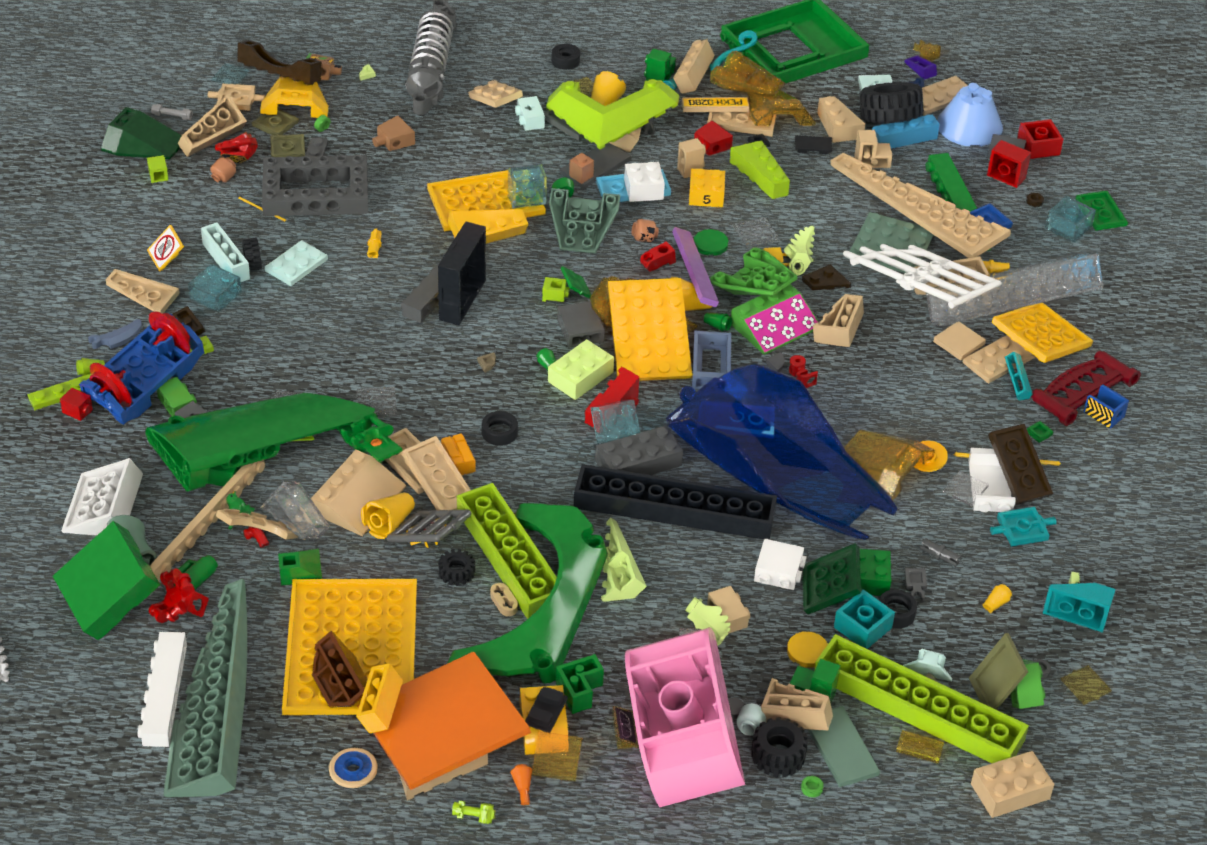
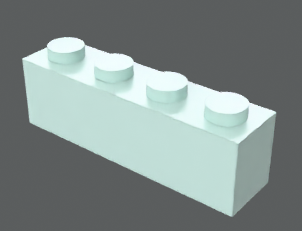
M214 223L202 227L201 234L204 247L233 285L249 280L248 261L220 225Z

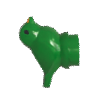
M236 491L228 494L226 497L229 509L240 510L239 513L249 515L251 512H254L255 508L246 505L243 499L238 498ZM229 525L228 529L231 530L234 525Z

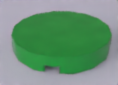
M702 230L694 237L697 250L703 255L709 256V254H713V256L723 254L728 248L729 241L727 236L718 230Z

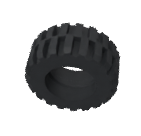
M888 82L870 85L863 88L859 93L860 115L867 122L894 123L917 119L924 112L923 89L918 84Z

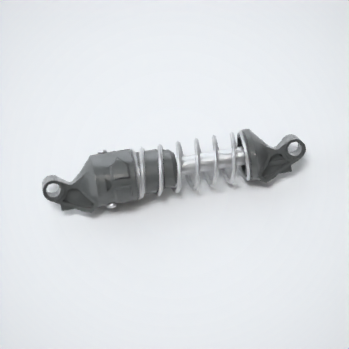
M433 0V10L424 12L420 17L417 38L405 84L407 92L413 97V112L417 115L426 114L443 98L444 74L452 33L456 29L455 9H451L447 0Z

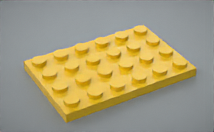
M527 167L427 183V190L444 232L451 231L448 223L450 211L522 209L526 218L546 214L545 206ZM536 194V196L533 199H531V201H529L532 204L525 205L526 203L523 200H520L521 202L519 204L516 201V199H514L517 196L521 197L525 195Z
M681 278L608 281L617 376L619 375L618 370L622 366L640 376L639 381L692 378Z

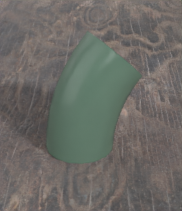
M118 515L111 518L107 522V526L112 521H115L129 530L140 549L142 558L150 566L157 558V554L146 541L143 522L130 515Z

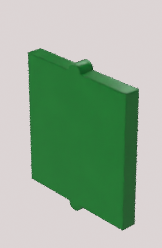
M562 266L560 269L569 288L588 299L592 298L584 278Z

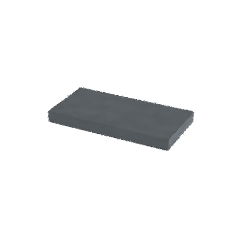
M607 143L603 149L600 150L596 147L585 154L594 160V174L589 180L581 184L569 176L570 163L560 169V174L570 178L575 184L585 189L596 182V177L606 176L629 162L631 155L617 146Z

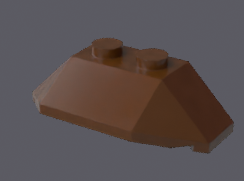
M330 631L315 644L314 651L316 653L313 661L312 677L329 707H352L362 698L368 679L354 654L334 632Z

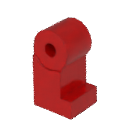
M666 241L643 253L640 262L649 272L657 270L667 263L670 265L676 263L675 250Z

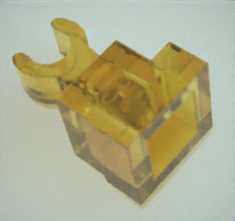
M920 40L919 45L914 43V50L920 51V57L932 62L940 58L941 46L931 43L925 44L924 41Z

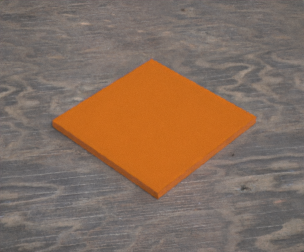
M472 652L402 684L389 728L374 732L373 734L408 788L412 790L528 735L531 731L528 724L476 653Z

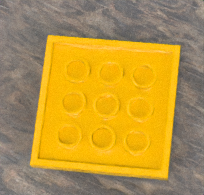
M1041 301L995 316L992 320V323L1000 331L1006 333L1013 341L1019 343L1026 351L1032 353L1043 363L1091 347L1093 343L1091 338Z

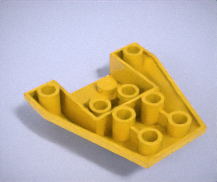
M279 77L261 101L260 114L277 115L278 104L311 106V117L318 118L321 115L328 117V104L317 82H314L313 85H307L303 81H293L290 77Z

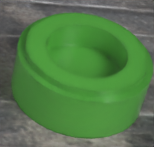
M321 115L315 121L314 127L319 132H322L329 128L331 120L326 115Z
M808 776L802 780L801 790L804 795L818 797L823 792L824 784L820 778Z

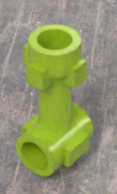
M460 800L459 802H454L452 807V815H456L457 818H463L464 815L479 817V822L491 824L492 819H495L496 810H494L493 804L481 803L480 808L466 806V801Z

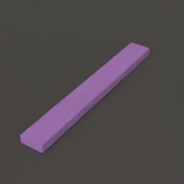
M674 227L672 233L700 303L717 307L719 303L691 233Z

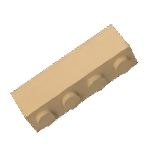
M707 39L702 41L696 40L692 43L673 77L680 93L693 92L697 89L715 55Z

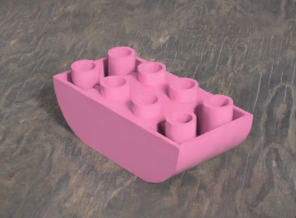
M705 628L626 650L625 666L640 753L658 806L663 807L745 785L716 636L712 628Z

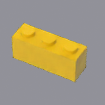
M390 663L371 668L356 717L369 733L389 728L403 679Z

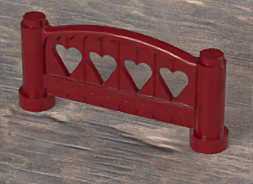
M1099 350L1093 360L1081 363L1063 372L1044 391L1038 388L1033 390L1031 398L1038 405L1059 418L1060 423L1068 426L1077 417L1078 412L1075 409L1086 403L1087 396H1098L1102 384L1111 388L1122 381L1131 387L1138 382L1141 372L1134 367L1126 366L1107 352ZM1096 368H1102L1105 375L1092 373L1091 371H1095ZM1084 375H1088L1093 383L1080 381L1079 379L1083 378ZM1071 383H1077L1081 391L1069 389L1066 386H1070ZM1058 391H1064L1067 398L1057 397L1053 394H1058Z

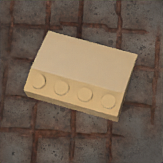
M355 450L312 496V514L363 536L369 527L367 525L364 526L362 523V507L369 501L400 494L406 488V484L375 458Z

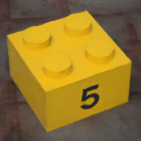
M691 169L689 205L723 207L725 171Z

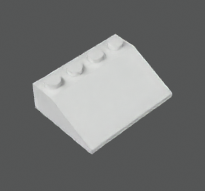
M128 458L81 473L61 531L63 533L98 535L107 527V522L111 518L118 515H130L143 473L134 462Z

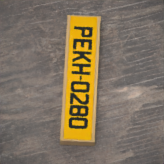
M748 97L682 98L683 112H749Z

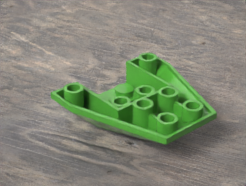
M756 247L743 255L744 268L734 275L730 276L719 271L709 278L712 285L734 295H775L798 279L796 274L769 252Z

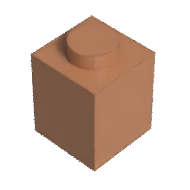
M580 153L570 160L569 176L582 184L593 177V159Z

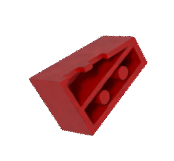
M622 366L618 370L619 375L617 378L607 383L609 386L603 394L599 393L585 410V423L601 433L611 429L617 420L623 419L631 408H636L639 403L640 376Z

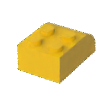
M563 685L520 688V712L522 718L526 720L543 687L552 688L564 693ZM565 705L551 733L530 727L531 733L523 736L525 755L568 752V725Z

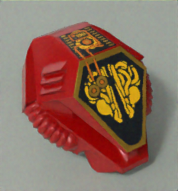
M244 132L235 138L215 145V150L221 152L220 155L222 157L230 158L234 163H242L256 152L258 143L256 138H253L250 133Z

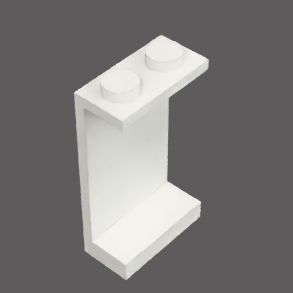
M971 448L968 461L973 511L1005 512L1014 510L1016 498L1011 497L1010 488L994 449Z

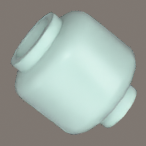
M750 703L741 708L737 717V727L743 734L753 736L756 727H759L761 722H766V716L762 712L761 706Z

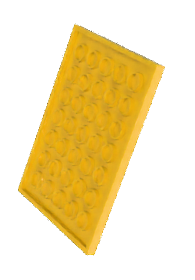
M292 579L282 715H357V705L360 704L361 699L352 707L331 708L328 706L312 677L313 661L316 653L314 651L315 644L330 631L334 632L354 654L367 679L372 667L390 663L403 679L402 684L414 679L417 579Z

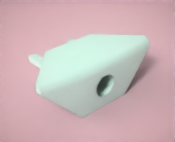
M921 649L919 650L917 660L903 665L919 674L927 675L930 673L936 679L952 682L951 676L944 668L946 657L943 654Z

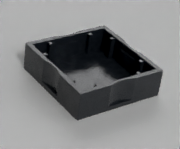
M465 221L438 265L440 321L460 325L486 282V226Z

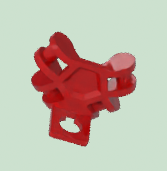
M177 568L172 569L170 572H162L160 580L167 592L162 602L152 604L149 607V614L155 617L159 623H164L168 620L175 622L179 619V614L184 615L187 612L203 617L209 598L195 591L190 575L188 573H181ZM200 599L202 603L201 608L196 610L193 601Z

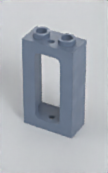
M694 331L692 389L729 391L731 380V333ZM704 349L721 351L720 373L702 372V351Z

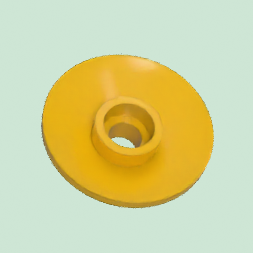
M935 441L918 442L909 451V461L912 466L924 472H933L941 469L948 459L945 447Z

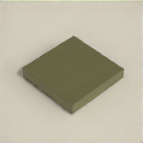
M278 109L277 115L262 114L252 122V126L272 136L283 135L299 123V118Z
M304 134L270 136L271 157L305 156Z

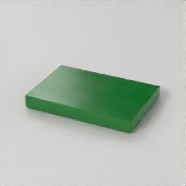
M1108 191L1076 195V201L1095 231L1128 225V221Z

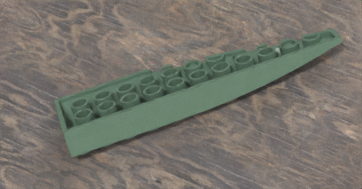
M244 579L232 582L224 587L217 606L219 612L213 616L211 622L213 628L211 632H207L205 638L207 641L206 647L201 649L191 675L194 678L193 682L187 686L185 691L187 698L185 703H181L178 710L181 713L180 720L175 719L163 794L165 797L218 796L236 788L247 675V606Z

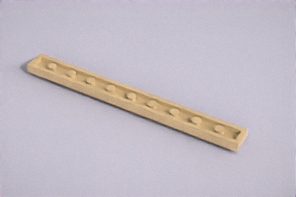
M264 460L242 466L154 560L150 568L158 581L160 580V574L165 571L170 572L172 566L183 558L188 548L191 549L200 535L203 536L207 532L212 522L215 523L218 520L216 517L217 511L229 508L226 502L227 495L236 491V495L239 497L242 490L253 482L254 477L264 470Z

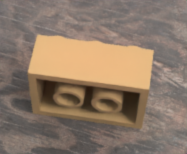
M1033 751L974 769L971 781L972 787L992 818L1049 800L1054 787L1053 781Z

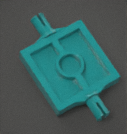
M1035 507L999 512L997 520L1000 526L990 527L991 535L1003 533L1011 547L1048 541L1050 535L1046 526L1056 525V518L1054 516L1043 518L1038 514Z

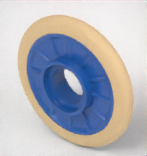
M361 748L344 749L338 752L329 764L331 778L338 785L346 788H358L368 784L374 779L378 770L375 757L367 750ZM355 764L359 766V769L356 771L347 769L350 765Z

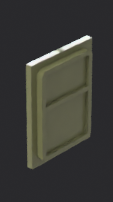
M1009 633L1003 635L969 677L980 702L995 710L999 708L1028 673Z

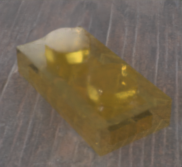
M902 730L896 752L939 764L944 741Z

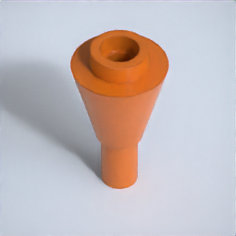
M519 764L510 773L520 793L521 805H529L532 768L525 764Z

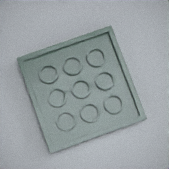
M869 212L850 252L859 256L865 255L860 252L861 247L882 251L880 249L881 244L909 250V245H915L928 251L935 235L920 225ZM890 257L911 267H917V265L899 257ZM877 259L871 260L889 269L907 273Z

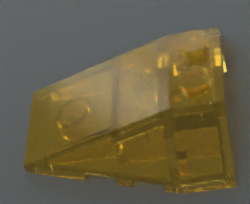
M747 88L750 109L749 117L755 126H771L774 114H793L800 126L816 125V122L799 99L778 88Z

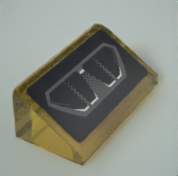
M612 706V719L617 749L639 748L633 711Z

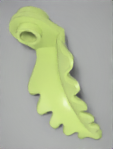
M814 226L805 227V231L799 230L800 235H794L797 240L790 239L794 245L788 244L795 252L789 263V269L796 275L803 274L810 263L814 261L810 256L813 255L810 248L814 247L811 244L814 241L812 237L815 235ZM796 263L800 264L798 269H795Z
M694 597L685 609L689 613L687 617L694 622L697 631L711 627L716 636L717 646H719L730 631L731 623H725L728 620V616H720L722 612L720 606L704 605L701 598L697 599Z

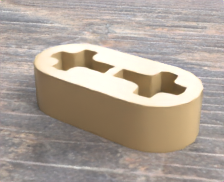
M504 583L492 585L490 596L500 613L504 616L515 615L518 611V602L509 587Z

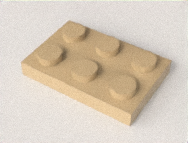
M496 80L489 81L484 86H477L474 90L468 92L471 99L495 108L523 97L522 90L499 83Z

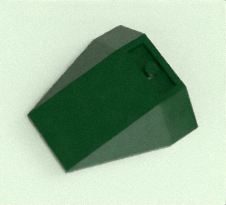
M125 107L108 125L101 151L117 156L142 158L164 155L165 159L170 160L180 149L178 142L182 135L146 113Z

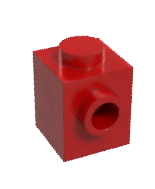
M71 388L60 398L62 413L81 421L93 410L91 396L74 388Z

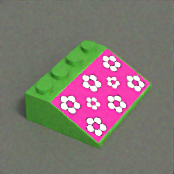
M791 284L775 295L758 296L733 308L731 311V326L763 355L813 332V325L819 323L801 293Z

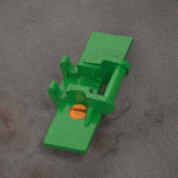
M374 412L361 415L360 419L353 421V424L336 428L348 445L355 450L370 454L380 463L403 451L398 444L387 437L393 433V426L384 423Z

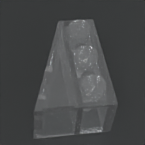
M283 481L260 507L262 510L273 515L274 519L285 524L286 528L302 540H318L330 528V525L299 481Z

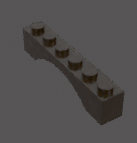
M251 40L238 42L237 62L244 63V66H254L257 70H267L268 73L280 74V77H290L293 81H303L307 85H313L314 82L321 81L322 61L306 58L298 60L292 65L286 64L272 57L261 43Z

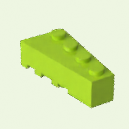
M762 141L731 147L730 163L738 167L741 173H745L752 182L758 184L759 188L772 199L788 196L790 180Z

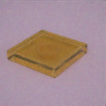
M539 731L532 775L576 782L583 738Z

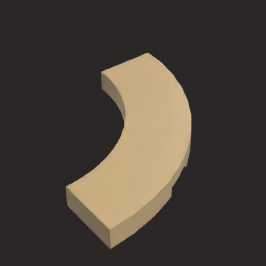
M220 509L216 514L217 518L229 525L259 528L276 534L285 540L298 538L301 533L300 530L285 522L267 520L266 515L251 512L249 515L239 513L240 510Z

